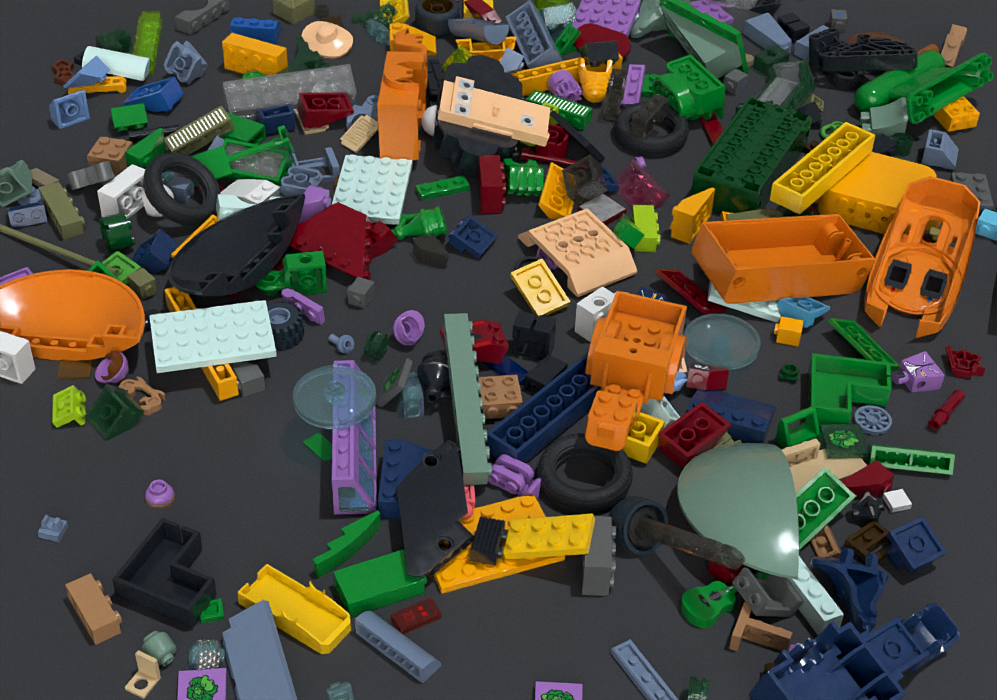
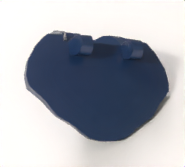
M850 548L842 549L840 559L812 556L810 564L830 576L837 589V594L834 595L843 600L847 605L851 616L850 622L859 633H863L866 630L871 632L877 623L876 603L889 577V574L877 569V555L868 553L865 558V564L852 561L854 551Z

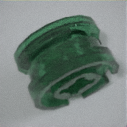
M894 133V136L891 135L890 139L895 142L897 141V152L895 155L901 157L908 156L911 153L913 138L905 133Z
M375 330L370 331L365 342L364 354L366 356L373 355L376 359H383L387 352L385 350L386 345L389 346L388 334H379Z
M691 676L687 700H707L710 679L703 678V680H699L696 676Z

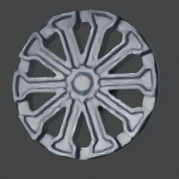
M867 405L860 407L855 412L854 424L857 429L859 428L865 434L869 433L872 436H879V434L884 435L890 430L892 418L886 410L877 406Z

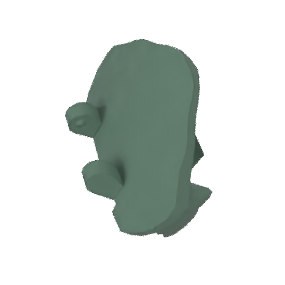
M642 0L639 17L631 28L632 38H641L652 31L667 30L659 0ZM679 0L691 6L690 0Z

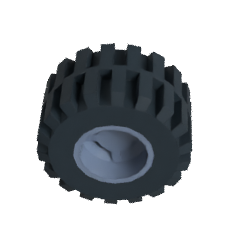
M289 302L269 303L267 310L276 350L294 347V344L300 343V340L304 337L303 316L300 308L294 304H289Z

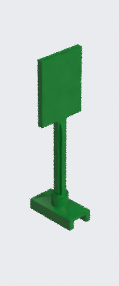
M283 125L277 127L280 137L274 138V140L228 156L223 145L191 157L204 164L217 180L233 174L230 167L232 162L285 146L290 154L296 151L290 142L292 140L291 136Z

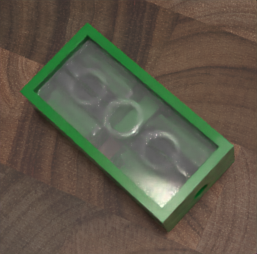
M225 138L223 143L227 156L258 146L257 144ZM273 148L230 163L233 174L223 178L231 180H267L277 186H281V179L288 176V169L292 166L294 160L289 151Z

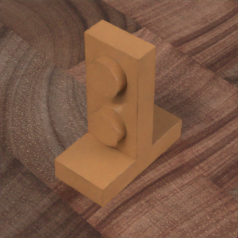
M744 602L731 637L729 649L738 652L744 638L779 651H788L793 632L751 619L752 610Z

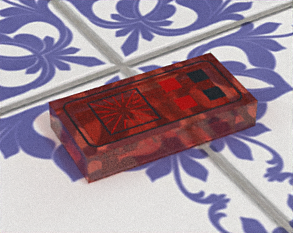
M432 598L391 614V620L402 634L441 619V612Z

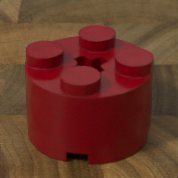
M548 125L549 139L545 147L535 144V153L563 158L568 151L569 134L559 125Z

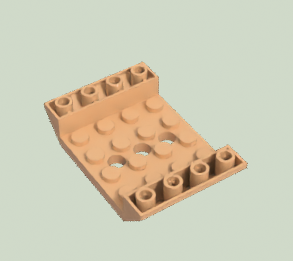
M588 208L518 235V238L527 247L537 244L568 275L567 287L577 297L637 274V268L629 247Z

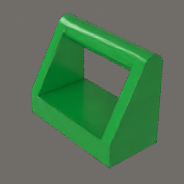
M811 406L780 419L775 441L784 449L801 444L804 441L819 440L820 429L816 408ZM806 417L805 423L788 429V424Z

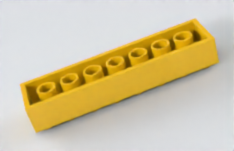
M845 122L773 182L770 200L795 213L801 214L872 152L875 134Z

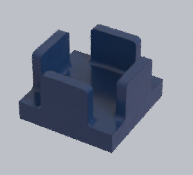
M924 516L900 526L886 535L891 542V546L886 550V553L894 566L898 569L905 564L912 574L928 567L935 560L947 554Z

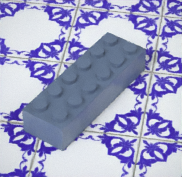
M531 0L506 16L514 37H517L516 42L524 56V60L530 69L562 61L540 12Z

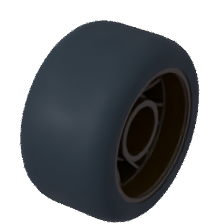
M419 0L415 6L416 27L433 36L451 34L448 20L460 19V7L455 0Z

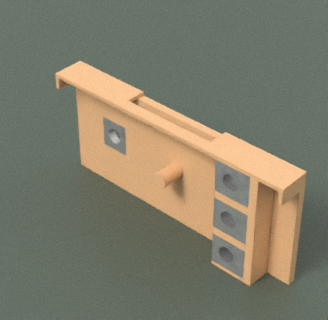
M456 76L454 83L444 80L438 120L470 128L475 127L510 136L513 139L546 146L549 139L550 107L473 88L474 81Z

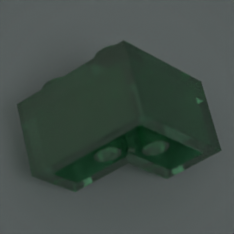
M119 28L109 33H102L95 37L97 48L121 53L133 51L131 35L124 28Z

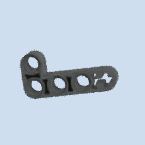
M109 161L67 173L72 190L115 178Z

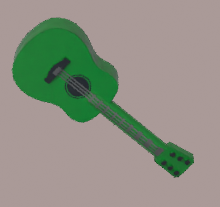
M757 570L753 575L755 578H768L770 574ZM714 581L704 587L690 588L682 595L681 611L685 618L694 626L709 628L715 625L722 615L733 611L736 601L734 593L738 592L733 584L727 586L721 581Z

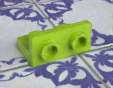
M72 385L53 395L52 423L57 428L72 420H75L81 426L85 424V394Z

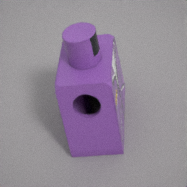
M925 351L902 360L898 373L893 374V381L895 384L904 383L911 392L941 389L945 375Z

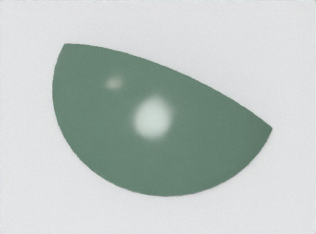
M731 444L707 450L687 463L678 480L677 497L680 508L693 529L714 548L739 563L768 574L797 580L799 569L797 502L790 466L782 450L772 444Z

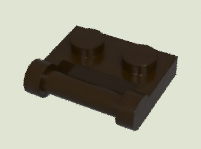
M874 520L846 538L844 545L852 549L865 564V558L870 553L869 551L885 541L888 545L875 553L879 562L888 556L886 550L891 546V542L886 535L889 531Z

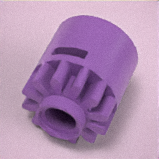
M557 71L548 80L547 87L553 96L577 103V100H581L580 95L583 92L569 71Z

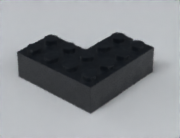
M162 517L113 577L112 582L115 596L193 628L201 617L202 612L207 609L211 600L217 595L213 577L188 568L202 550L200 532L186 526H182L180 532L178 523Z

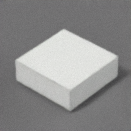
M903 489L883 494L882 498L891 513L911 509L912 503Z

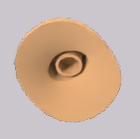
M316 21L307 25L301 35L303 46L311 53L324 58H340L347 54L353 45V37L347 30L324 21Z

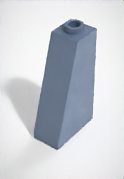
M769 13L745 20L744 35L777 58L790 54L791 39Z

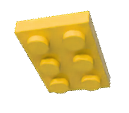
M543 259L511 272V279L532 312L536 314V317L539 318V315L547 316L570 305V300Z

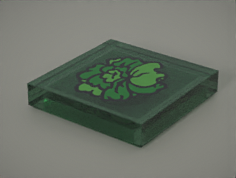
M860 424L820 425V433L827 459L868 458L869 452Z

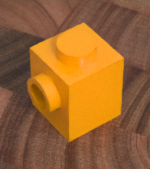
M781 316L780 324L776 323L774 334L777 335L776 342L799 346L803 320Z

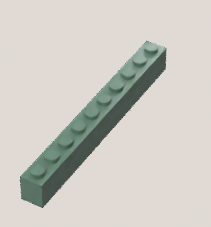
M468 313L444 314L443 330L457 446L460 448L459 460L464 485L487 484L488 476L492 475L491 463H487L490 453L489 446H485L487 430H483V426H485V415L481 413L483 400L478 395L481 393L480 382L476 380L479 376L478 366H474L477 357L476 351H472V348H474V336H470V333H472V321H468Z

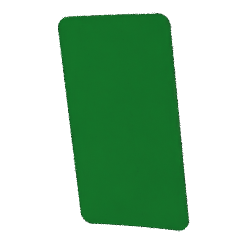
M316 433L303 441L322 460L328 461L332 458V444L320 433Z

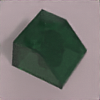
M106 384L87 413L86 418L106 440H110L134 428L144 410L125 389Z

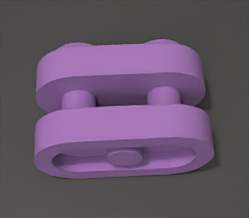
M502 454L495 461V464L492 465V475L488 476V481L509 493L518 494L533 479L534 471L526 463Z

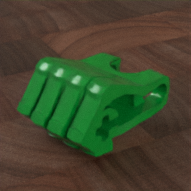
M503 158L506 193H515L518 196H532V194L540 196L543 189L544 169L538 166L536 160H528L526 164H519L511 158Z

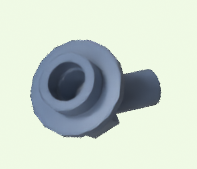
M331 334L328 338L329 341L337 345L336 349L341 353H350L354 348V340L350 335H342L339 338Z

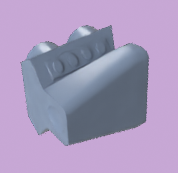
M178 41L171 46L164 62L167 73L174 74L179 81L185 82L188 85L195 78L202 77L208 66L207 62L188 41H185L183 45Z
M295 165L288 169V176L281 179V186L278 190L285 196L304 194L310 185L322 188L318 184L322 180L323 175L319 170Z

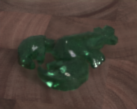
M385 4L379 10H371L360 15L359 13L353 14L352 21L353 23L358 21L364 22V27L374 26L378 30H385L390 27V24L393 22L392 17L397 12L393 5ZM383 13H384L386 16H390V14H391L392 16L388 19V17H383Z

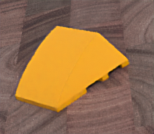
M506 37L499 44L486 42L471 43V39H458L455 42L466 61L471 56L483 55L500 62L507 47L514 50L517 37Z

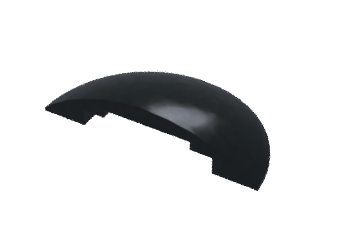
M305 194L279 197L252 205L219 220L197 234L179 250L171 261L167 273L171 285L178 291L187 294L224 296L235 294L259 282L274 268L287 250L300 221Z

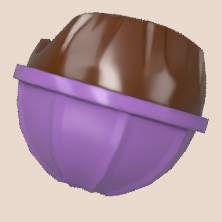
M111 351V354H106V358L101 361L95 372V378L98 382L119 383L126 378L129 367L123 353Z

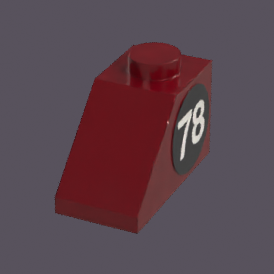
M691 362L686 387L701 390L726 389L730 369Z

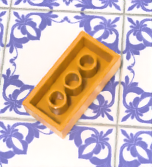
M231 33L222 41L225 69L242 74L250 71H259L264 74L266 81L280 84L288 76L287 48Z

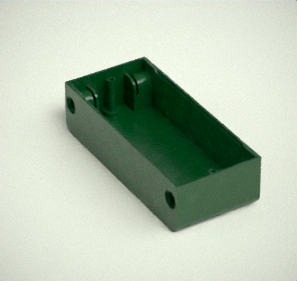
M749 97L697 166L693 176L691 196L707 189L715 188L712 211L720 214L722 211L740 213L764 209L770 201L773 182L795 164L803 152L804 146L807 145L812 116Z

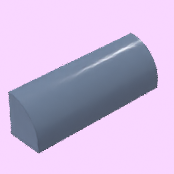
M366 611L355 618L356 633L420 682L424 683L441 667L439 660L374 612Z

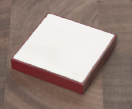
M603 193L578 206V212L588 208L605 225L620 218L623 213H627L625 207Z

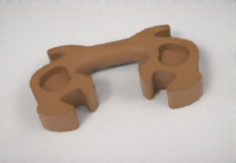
M138 376L136 380L126 379L116 387V394L119 399H123V395H128V399H132L136 396L135 391L137 390L144 391L151 397L145 396L140 399V410L144 415H151L162 408L161 399L163 401L166 400L164 392L150 387Z

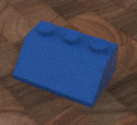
M237 17L233 18L230 24V33L277 45L282 31L281 24L273 20Z

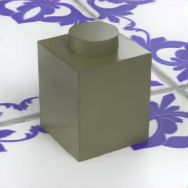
M144 268L127 275L129 287L140 300H144L157 293L155 278Z

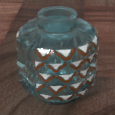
M197 640L194 646H190L189 663L193 664L196 670L217 669L220 662L224 661V648H220L217 640Z

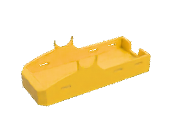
M268 564L257 573V580L250 587L246 583L237 592L238 602L245 608H249L262 600L269 601L276 627L320 654L330 653L351 631L350 614L325 595V589L323 592L317 590L311 581L309 582L310 587H305Z

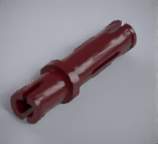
M957 389L954 390L943 405L935 410V415L928 421V426L932 430L940 429L942 424L950 419V414L965 398V393L960 389L958 391Z

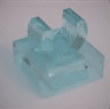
M338 681L330 684V688L326 689L328 700H354L352 687L349 682L340 684Z

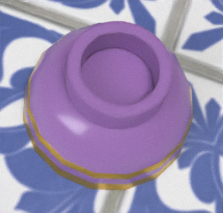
M163 480L151 482L145 492L146 504L155 509L167 507L175 500L173 488Z

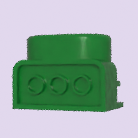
M691 54L668 62L666 74L657 76L653 80L652 92L655 102L674 107L679 112V116H684L686 120H694L700 118V116L705 120H710L712 113H715L720 119L724 118L725 85Z

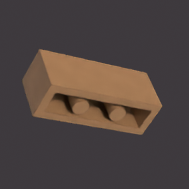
M90 573L65 584L68 598L95 645L121 633L119 624L122 623L120 614L117 610H112L111 599L108 595H103L104 590L99 580L95 581Z

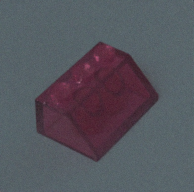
M634 159L615 179L620 186L617 192L631 208H633V205H654V209H657L670 196L648 170Z

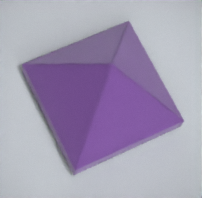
M537 478L527 483L521 493L517 494V497L535 496L538 499L541 479Z

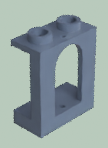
M332 147L325 148V157L297 161L295 153H292L294 161L291 167L295 165L311 169L328 167L330 175H324L320 183L339 180L340 168Z

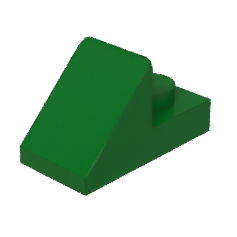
M571 24L566 26L555 42L561 56L578 50L573 46V43L581 32Z

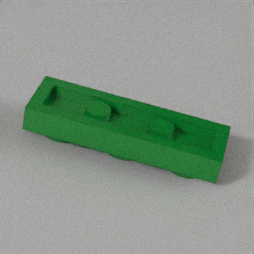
M464 176L416 185V193L421 201L469 191V184Z

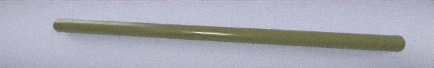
M0 224V232L89 267H92L96 262ZM107 266L114 274L119 275V270Z

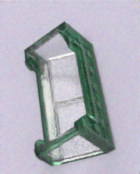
M799 60L773 64L768 71L770 81L754 99L796 112L816 88L808 61ZM739 103L736 106V114L744 105L743 103Z

